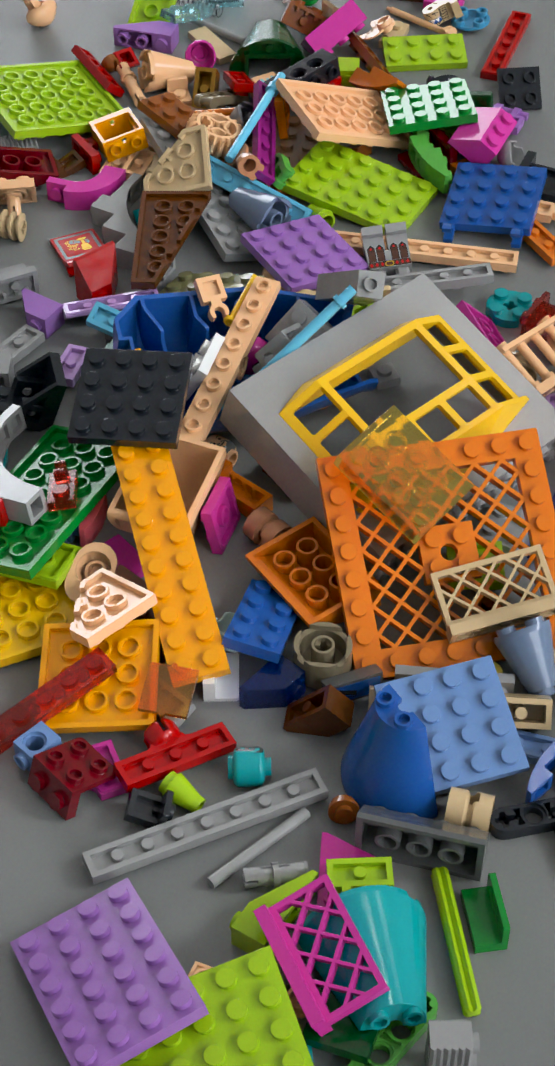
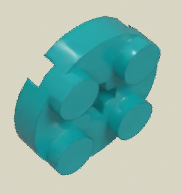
M497 288L486 302V316L488 317L489 315L495 325L503 328H519V324L524 322L527 325L531 322L534 315L532 295L527 292L521 293L505 288Z

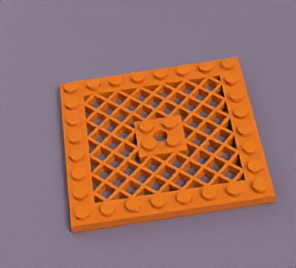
M537 428L316 458V471L347 636L348 634L350 635L353 642V670L377 664L383 671V680L395 678L396 664L442 668L491 655L493 662L506 661L494 643L493 638L498 637L496 631L449 644L446 631L438 626L443 619L442 614H440L435 623L421 614L428 603L440 611L437 600L432 598L435 594L434 590L428 595L418 588L416 584L423 576L424 585L431 586L429 578L431 573L483 560L489 551L495 556L505 554L494 546L500 536L513 544L509 552L515 551L516 548H527L529 546L522 542L527 532L531 546L541 544L555 584V510ZM496 464L491 472L481 467ZM499 466L512 474L507 484L494 476ZM468 468L463 477L454 471L456 469ZM472 470L485 478L480 488L466 479ZM441 472L436 480L426 475L428 473ZM444 474L458 483L452 492L439 484ZM413 476L408 484L398 479L400 477ZM417 478L430 486L424 496L411 488ZM515 479L517 480L519 493L510 487ZM385 480L380 488L371 483L372 481ZM389 482L402 490V493L396 500L383 492ZM488 482L502 490L496 500L482 491ZM357 484V486L351 492L350 485ZM461 485L475 494L469 503L455 495ZM362 486L375 494L369 504L355 496ZM433 490L447 498L441 508L427 499ZM406 493L419 502L413 512L400 503ZM505 493L518 501L513 511L499 503ZM378 497L391 506L385 516L372 507ZM478 497L491 506L485 515L472 507ZM450 501L463 509L458 519L444 511ZM354 504L363 509L357 520ZM422 505L436 514L430 523L416 515ZM521 505L525 520L516 514ZM395 509L408 517L402 527L388 519ZM494 509L508 517L501 527L488 518ZM367 513L380 521L374 531L360 523ZM466 513L480 521L475 530H473L472 520L461 522ZM439 516L449 523L433 526ZM511 520L524 529L518 538L505 530ZM411 521L422 527L414 530L415 537L405 531ZM483 524L497 533L491 542L477 534ZM383 525L397 533L391 543L377 535ZM359 531L369 537L363 547L361 546ZM400 536L414 545L407 555L394 547ZM372 540L386 549L379 559L366 551ZM476 542L485 548L480 558ZM445 546L453 548L456 554L455 559H444L441 555V548ZM416 549L418 550L420 564L410 558ZM389 552L402 561L396 571L382 562ZM536 554L529 555L530 557L524 564V567L528 568L534 560L535 569L537 570L539 563ZM364 558L374 565L368 575ZM502 562L500 563L498 568L496 570L493 569L492 572L508 580V578L500 574V571L506 564ZM405 564L419 573L413 583L399 574ZM377 568L391 577L385 587L371 579ZM540 569V571H539L538 574H540L541 576H543L542 571H541V569ZM477 570L469 571L465 580L480 587L481 583L475 579L481 578L483 574ZM517 570L519 573L513 580V583L517 584L523 575L530 580L532 577ZM464 573L458 574V576L462 578ZM449 577L439 579L441 589L453 594L455 589L447 583L457 581ZM490 578L483 589L496 595L494 592L489 590V587L495 580L493 578ZM535 579V586L531 592L535 594L540 588L541 596L548 595L547 585ZM394 580L408 589L401 599L388 591ZM461 585L455 597L471 604L472 601L461 594L465 587ZM369 586L380 593L373 604ZM507 587L508 589L501 599L506 601V599L512 591L520 597H522L523 594L517 592L516 590L510 587ZM411 592L424 600L418 611L404 602ZM480 594L474 607L486 612L478 606V603L483 598V595ZM383 596L396 604L390 615L376 607ZM526 596L524 600H530L531 598ZM498 604V606L496 607V609H497V608H500V607H504V606ZM399 608L413 616L407 627L393 619ZM448 609L451 620L461 618ZM374 614L385 621L379 631L377 630ZM555 615L546 617V620L550 619L553 648L555 649ZM416 620L430 628L424 639L410 631ZM388 624L402 633L395 644L381 635ZM433 632L444 638L443 640L427 642ZM405 636L417 643L399 646ZM380 642L388 648L381 649Z

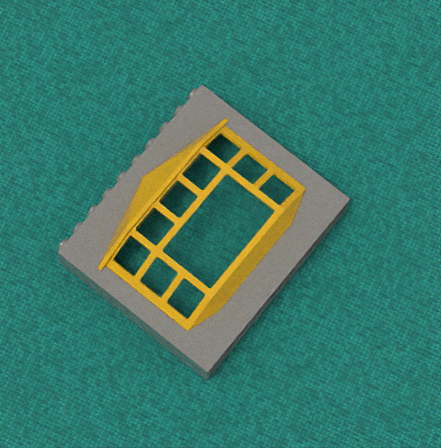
M424 273L386 295L382 300L371 304L231 388L220 416L222 424L308 519L314 516L326 529L327 524L315 460L316 458L331 456L321 445V442L347 419L368 441L356 453L372 451L373 449H387L388 446L384 442L405 428L421 444L434 442L415 421L438 408L458 429L441 441L537 428L543 460L549 463L555 458V408ZM427 330H429L444 346H442ZM418 336L460 381L381 433L376 434L334 388ZM451 355H453L471 374H469ZM478 383H480L499 403L495 402L492 399V397ZM466 388L488 409L470 422H465L446 402ZM325 394L339 409L340 413L318 433L312 435L294 413ZM496 464L481 467L491 472ZM499 466L494 476L507 484L512 474ZM468 468L456 469L454 471L463 477ZM473 470L466 478L478 488H480L485 478ZM441 472L428 473L426 475L436 480ZM446 474L439 481V484L450 492L458 484ZM413 476L400 477L398 479L408 484ZM417 478L411 488L424 496L430 486ZM516 479L511 484L512 488L518 485ZM389 482L383 492L396 500L402 493V490ZM488 482L482 491L496 500L502 490ZM357 484L350 485L351 492L354 490ZM461 485L455 495L469 503L475 494ZM360 488L355 496L369 504L375 494L371 493L368 495ZM433 490L427 499L441 508L447 498ZM407 493L400 501L403 506L412 512L419 504L417 500ZM379 497L372 506L384 516L391 508L388 503ZM478 497L472 507L481 511L487 503ZM450 501L444 511L458 519L463 509ZM354 504L357 520L363 509ZM422 505L416 515L430 523L436 514ZM395 509L388 519L402 527L408 517ZM367 513L360 523L374 531L380 521ZM466 513L461 522L468 518L469 513ZM439 516L433 526L449 523ZM411 521L405 531L415 537L414 530L422 527ZM385 525L377 533L378 536L388 543H391L397 534ZM359 531L361 546L363 547L369 537ZM401 536L394 545L405 555L414 546ZM373 540L366 549L367 552L377 559L386 550ZM390 552L382 561L390 568H393L395 565L399 567L402 563L399 558ZM364 558L366 570L370 572L374 565ZM377 568L372 576L381 581L387 574Z

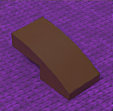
M75 149L59 160L54 157L60 179L68 177L87 166L84 159Z

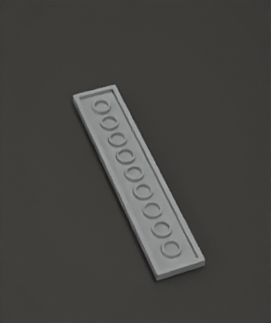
M141 118L140 124L144 128L146 137L160 158L168 147L171 148L177 139L152 119ZM212 183L213 190H209L211 191V200L198 219L199 223L224 262L258 261L240 242L241 234L250 232L252 229L229 206L227 190Z

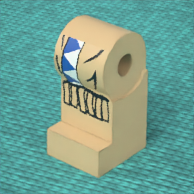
M437 0L422 10L425 20L436 25H440L454 17L458 19L464 16L458 0Z

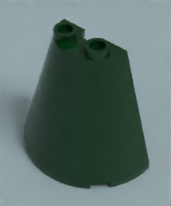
M267 19L256 22L252 31L233 56L229 71L244 72L249 77V58L290 59L291 67L306 57L285 24L278 20Z

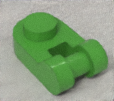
M277 153L275 155V182L273 186L282 190L286 185L285 181L288 178H292L295 170L291 167L288 157L282 153Z

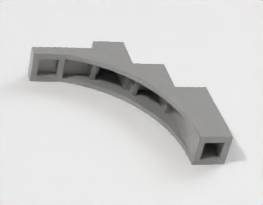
M133 173L111 196L102 194L93 202L90 208L93 225L102 228L104 244L110 241L115 242L117 266L131 271L137 228L129 217V211L143 191L142 175ZM175 258L161 281H165L176 269Z
M12 404L0 415V498L3 499L9 520L32 526L48 510L42 487L18 479L3 466L4 457L11 441L27 427L21 406Z

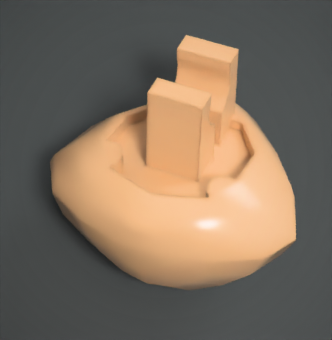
M23 0L28 8L26 20L29 24L46 27L55 19L57 8L55 0H41L40 2L39 0Z

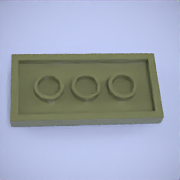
M183 271L172 282L168 283L159 294L196 291L193 284L195 279L215 274L212 272L192 273L191 271ZM232 272L220 274L224 288L246 287L254 273L233 275Z

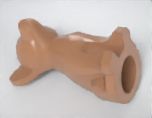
M244 143L233 162H226V164L236 167L241 175L254 181L257 179L255 173L258 170L263 172L264 165L260 163L256 156L248 153L249 148Z

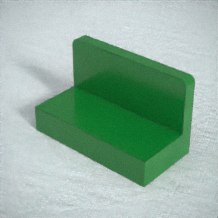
M489 873L487 886L462 889L460 894L474 954L505 950L509 941L510 924L496 873Z

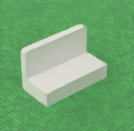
M226 653L231 674L203 680L204 702L239 700V653Z

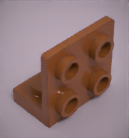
M283 0L282 2L287 7L280 22L306 36L327 19L322 15L323 11L313 6H304L306 2L302 0Z

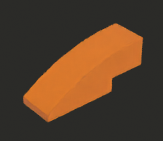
M375 66L370 73L357 67L348 80L356 88L376 90L379 94L380 91L389 87H397L398 89L407 87L398 78Z

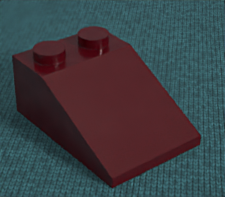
M0 146V178L11 180L19 176H28L29 178H34L35 187L45 184L49 176L59 178V173L51 149Z

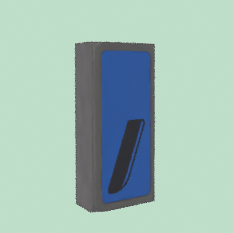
M377 664L322 679L321 685L323 688L331 684L352 701L369 696V685L374 686L383 683V671Z

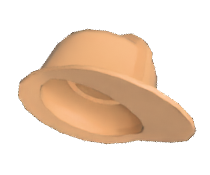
M93 542L85 545L78 551L64 583L65 593L70 600L76 602V598L80 596V582L99 569L104 568L115 574L118 561L113 549L104 543Z

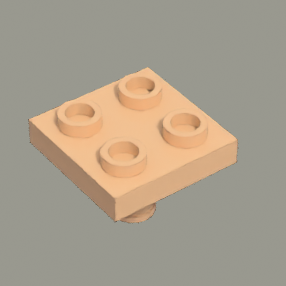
M19 176L11 180L0 178V205H7L9 216L12 211H16L17 218L19 217V214L22 213L21 203L37 202L34 178H29L28 176Z

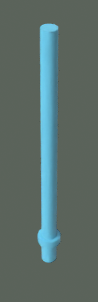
M349 285L341 294L334 295L332 297L334 300L261 370L300 348L339 309L347 307L346 303L357 293L356 290Z

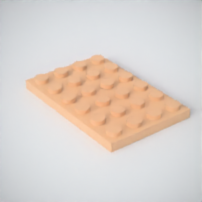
M282 78L277 79L275 84L280 92V96L290 105V109L296 113L301 123L306 126L312 138L316 141L341 142L352 145L360 144L369 147L399 148L401 150L408 149L409 136L412 133L390 135L381 95L378 91Z

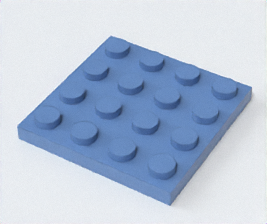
M491 655L374 685L376 696L382 688L390 684L402 698V703L398 705V708L401 711L414 712L426 726L435 796L450 792L452 786L463 789L529 771L530 766Z

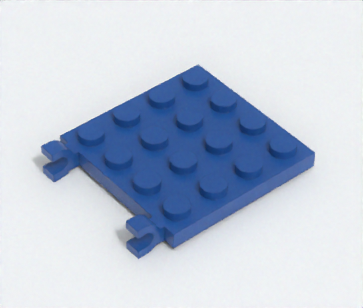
M458 162L439 220V227L444 232L443 242L452 243L455 230L509 234L512 237L511 248H520L523 236L531 235L547 178V168Z

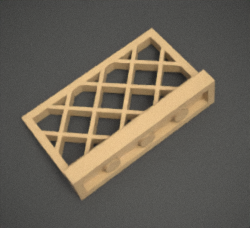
M541 544L434 572L429 575L447 629L446 636L449 644L495 632L512 625L524 624V621L541 615L543 618L555 615V584ZM536 554L539 563L536 572L520 565L524 556ZM504 562L514 568L508 580L492 572L496 564ZM491 566L490 570L484 567ZM540 569H541V571H542L543 576H541L540 574H538L539 571H540ZM477 570L486 575L480 587L465 580L469 571ZM516 570L532 577L527 589L511 582ZM464 573L462 578L458 574ZM449 577L457 581L458 585L453 594H450L441 589L438 580ZM489 577L505 585L499 597L483 589ZM535 579L547 585L548 595L540 597L529 591ZM461 585L477 592L471 604L455 597ZM507 587L523 594L519 603L511 604L501 599ZM480 594L495 601L492 610L484 612L474 607ZM526 596L531 598L530 600L524 601ZM444 597L447 598V599H449L447 605H446V602H445ZM452 601L468 609L463 618L451 620L448 609ZM498 604L504 606V607H500V608H497V609H496V607L498 606ZM470 612L475 613V615L468 616Z

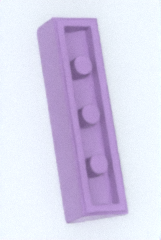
M156 288L63 303L64 320L89 316L96 301L114 309L122 310L134 296L159 293Z

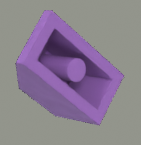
M24 288L21 291L26 323L43 332L45 338L48 339L65 324L63 304Z

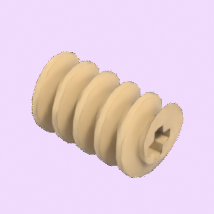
M3 209L0 215V236L4 239L10 238L13 241L19 240L23 242L27 232L25 213H20L17 218L16 211H12L9 216L8 210Z

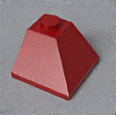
M110 241L73 259L76 293L79 300L115 295L118 284L115 242Z

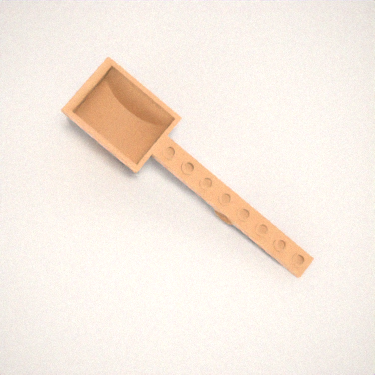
M260 276L255 277L225 336V340L208 375L202 381L183 418L178 448L169 449L193 535L201 522V508L205 506L212 487H215L227 456L225 447L207 443L205 440L235 380H241L246 372L248 354L281 289L280 281ZM120 485L107 510V518L117 529L133 533Z

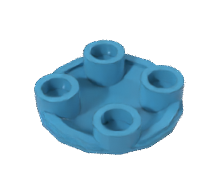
M460 6L464 16L458 19L456 17L451 18V24L455 28L464 31L483 29L490 23L488 9L485 7L468 9L465 6Z

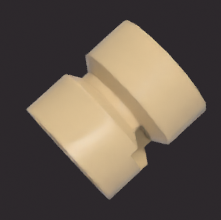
M452 786L444 820L451 824L477 827L480 830L489 832L495 795L478 792L475 796H472L469 790Z

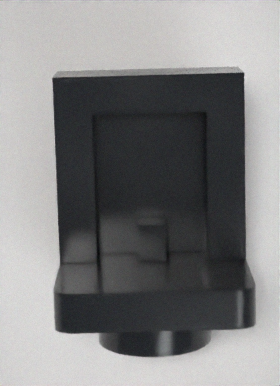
M132 788L128 796L123 820L147 828L172 820L176 809V804L172 803L174 791L167 790L163 797Z

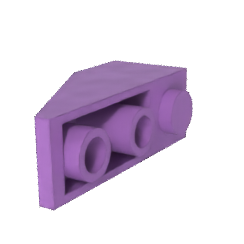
M151 21L114 25L113 27L114 45L172 54L179 43L178 23Z

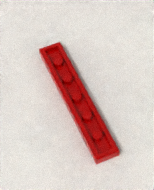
M511 12L480 72V78L497 81V69L508 67L531 21L530 13Z

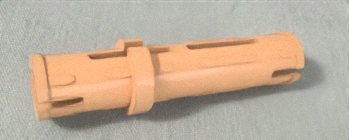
M121 62L122 69L117 65L116 70L120 75L122 85L127 88L135 107H137L139 100L146 97L137 83V76L130 70L128 63Z

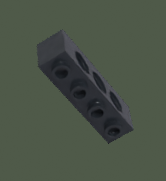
M323 48L282 71L286 75L285 79L327 84L340 76L338 57ZM276 75L268 79L264 83L268 85L270 81L274 80Z

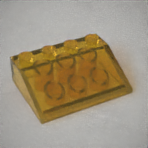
M395 405L389 408L337 456L333 463L414 545L475 486Z

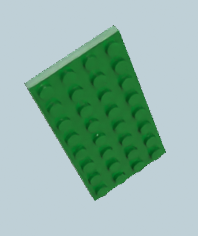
M53 425L11 469L10 473L18 479L42 487L48 510L32 526L9 520L6 527H0V573L32 580L119 479L111 446L69 443L67 439L69 427Z

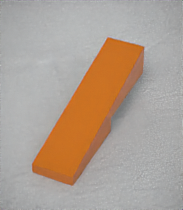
M225 459L220 476L230 477L239 512L248 518L259 507L264 506L273 511V495L234 472L232 462Z

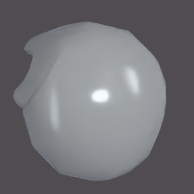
M516 140L505 141L497 154L499 165L519 166L524 159V152L522 147L514 145V143H517Z

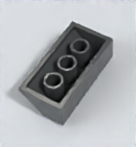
M364 804L356 817L355 847L375 857L391 856L392 862L432 871L435 867L440 868L444 866L449 870L450 875L480 881L490 832L480 830L477 827L460 826L445 820H433L419 817L413 813H401L387 810L381 806Z

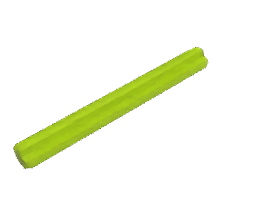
M444 866L440 868L435 867L431 871V879L462 1013L465 1017H476L480 1015L482 1007L449 870Z

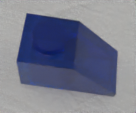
M282 655L278 664L269 661L239 687V706L243 709L287 707L293 700H298L306 690V671Z

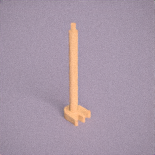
M387 6L386 8L391 14L438 34H457V29L449 25L443 28L395 7Z

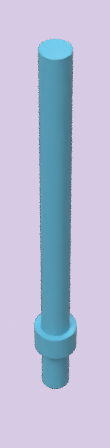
M278 72L274 80L270 81L267 85L266 93L224 159L227 163L233 162L270 101L279 93L275 83L278 78H286L283 72Z

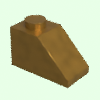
M196 67L192 107L201 108L194 105V97L197 94L219 90L220 73L217 68Z

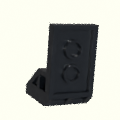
M48 352L17 371L11 387L0 385V415L12 404H15L22 408L27 426L24 430L41 432L53 425L67 388L59 353Z

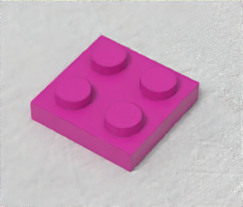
M220 476L215 487H212L205 506L201 508L200 520L204 523L206 540L210 544L212 554L222 555L241 516L230 477Z

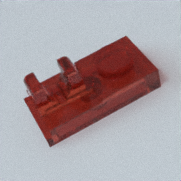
M65 460L54 461L55 469L53 473H49L48 510L51 512L76 508L78 473L76 469L68 470Z

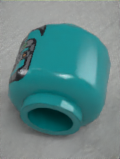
M236 747L233 755H228V780H233L234 785L237 787H261L265 783V776H271V757H265V751L262 747Z

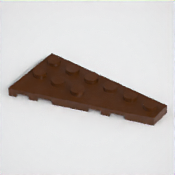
M142 191L131 274V289L147 290L157 288L211 200V191Z

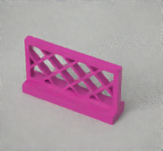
M327 873L268 908L264 904L253 911L310 1026L321 1037L333 1030L331 1025L390 990ZM326 886L329 892L326 906L322 907L311 904L314 893ZM334 903L337 906L338 910L332 909ZM292 906L301 908L296 925L284 922L280 913ZM308 910L323 913L318 930L303 927ZM330 915L344 919L345 922L340 935L325 932ZM289 930L294 931L292 936H291ZM349 931L351 932L353 938L347 937ZM301 933L316 936L311 953L298 950L297 944ZM323 938L338 941L333 958L318 955ZM345 943L359 947L360 951L356 964L340 960ZM303 958L309 959L307 965ZM364 959L369 967L363 966ZM316 961L331 964L326 982L315 980L311 975ZM338 966L354 970L348 988L333 984ZM360 972L374 975L378 985L366 992L356 990ZM318 987H322V988H323L322 995H321V993H320ZM330 991L346 993L343 1006L330 1012L326 1004Z

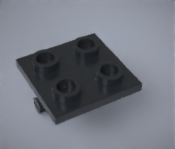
M539 66L497 69L500 104H504V107L511 109L515 107L522 110L542 109Z

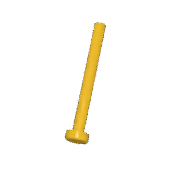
M252 274L230 315L224 317L223 322L226 326H231L257 276L256 274Z

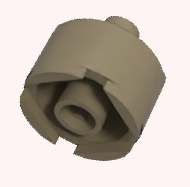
M315 622L310 624L308 629L303 632L301 629L296 634L293 644V669L298 678V683L302 687L319 690L322 688V679L352 670L353 642L349 634L347 636L342 632V627L330 622Z

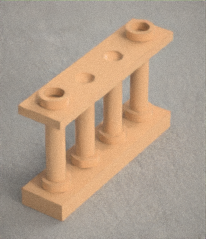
M549 315L545 316L533 329L508 344L504 341L496 347L543 397L555 391V374L553 371L549 372L527 344L532 341L555 368V352L541 336L546 332L555 342V315L551 318ZM518 350L542 378L540 380L541 383L538 380L535 381L512 354L514 351Z

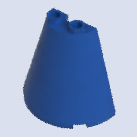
M388 684L377 693L374 702L344 751L341 760L343 788L346 794L353 797L358 803L359 809L365 804L381 806L387 810L401 813H413L428 819L436 818L438 810L426 726L414 712L409 713L398 708V705L402 703V698Z

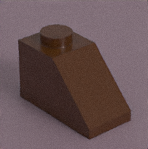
M329 684L288 704L283 729L287 732L330 737L351 727L355 703Z

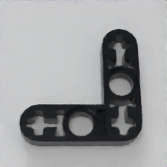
M555 797L495 809L491 814L489 832L500 840H509L550 831L555 833ZM535 813L542 820L538 823H531L526 820L525 815ZM503 820L504 824H507L508 827H503L502 823H498V821Z

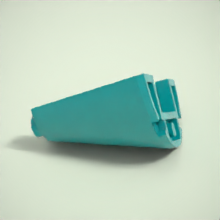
M387 885L362 886L339 893L342 902L390 988L386 993L349 1014L351 1020L359 1031L382 1030L388 1027L393 1020L401 1021L403 1026H415L426 1023L427 920L419 900L409 897L407 891L401 888ZM334 903L332 909L338 910L337 906ZM312 911L305 919L303 927L318 930L323 913ZM330 915L325 932L340 935L345 922L344 919ZM349 931L347 937L353 938L351 932ZM301 933L298 944L304 952L311 953L316 936ZM323 938L318 955L333 958L338 941ZM345 943L340 960L356 964L360 951L359 947ZM364 959L363 966L369 967ZM316 961L314 967L326 982L331 964ZM338 966L333 984L348 988L354 970ZM360 972L356 990L366 992L378 985L374 975ZM331 990L343 1006L346 993Z

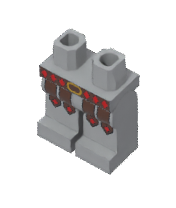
M406 221L385 224L387 250H385L382 225L361 228V243L369 271L384 272L385 276L411 273L412 263L408 246Z

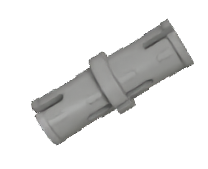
M278 861L271 862L267 866L242 868L244 889L273 885V888L280 887L281 884H285L309 872L307 861L278 864Z

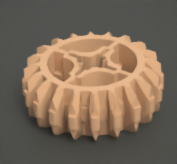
M204 110L203 112L197 111V113H193L189 121H187L186 128L205 124L208 131L210 155L224 159L242 131V125L237 124V120L231 119L230 116H225L222 112L220 114L216 113L214 110L212 112Z

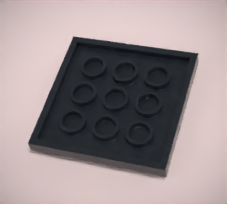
M86 348L67 434L68 442L73 444L177 449L194 360L193 354L187 352Z

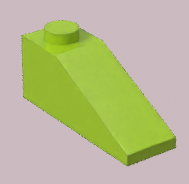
M311 870L250 901L242 912H236L229 926L231 929V943L247 953L269 946L270 944L253 911L264 904L268 908L316 880L318 872ZM292 906L280 913L283 921L294 924L299 917L301 908Z

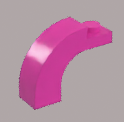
M105 165L97 176L85 181H69L49 176L46 180L48 200L64 203L66 210H90L93 202L102 194L111 196L126 181V169Z

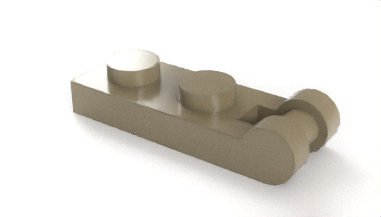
M232 89L199 93L194 97V105L201 108L205 106L208 110L226 108V105L237 106L244 101L248 102L249 94L248 96L236 95V92Z

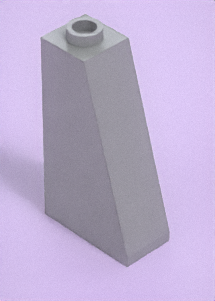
M359 269L318 274L315 300L332 302L334 295L341 294L351 285L357 293L346 304L366 306L383 299L385 273Z

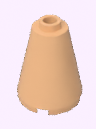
M147 49L142 50L138 61H142V67H138V82L140 88L145 89L144 93L166 89V80L168 78L186 76L188 83L193 82L196 66L192 61Z

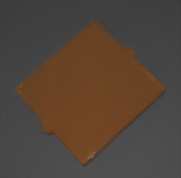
M151 662L139 701L138 711L158 714L161 718L170 716L187 720L199 670L179 667L177 663L168 665Z

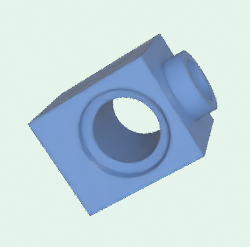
M38 722L13 741L15 751L13 757L20 769L24 771L27 769L30 772L33 756L62 744L61 737L44 722Z

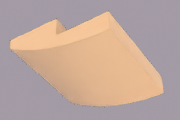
M143 149L109 163L106 160L99 173L107 165L126 169V180L133 173L142 175L143 178L147 167L151 166L156 152Z

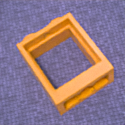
M129 107L88 122L93 139L98 143V147L108 163L149 147L144 128Z

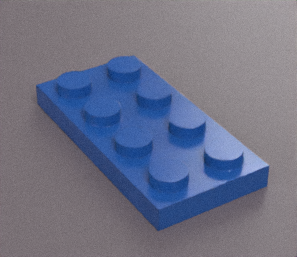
M252 578L223 636L222 645L225 648L278 664L298 619V615L267 581Z

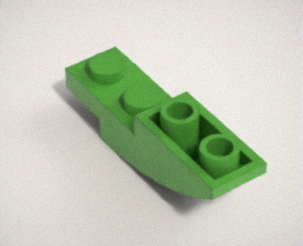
M428 130L412 132V135L409 136L408 155L413 166L425 180L438 188V191L443 194L448 193L449 184H452V172L447 169L446 156H443L440 147L434 148L433 143L429 142Z

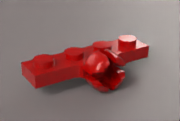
M162 718L160 721L166 728L164 731L159 723L154 721L144 732L143 742L148 750L113 763V771L125 791L129 793L132 788L139 789L164 779L172 771L180 773L231 753L236 748L237 742L223 722L190 734H184L179 730L174 721Z

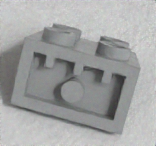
M24 263L0 269V304L21 299V290L24 288L37 294L40 293L37 269L34 265L26 267Z

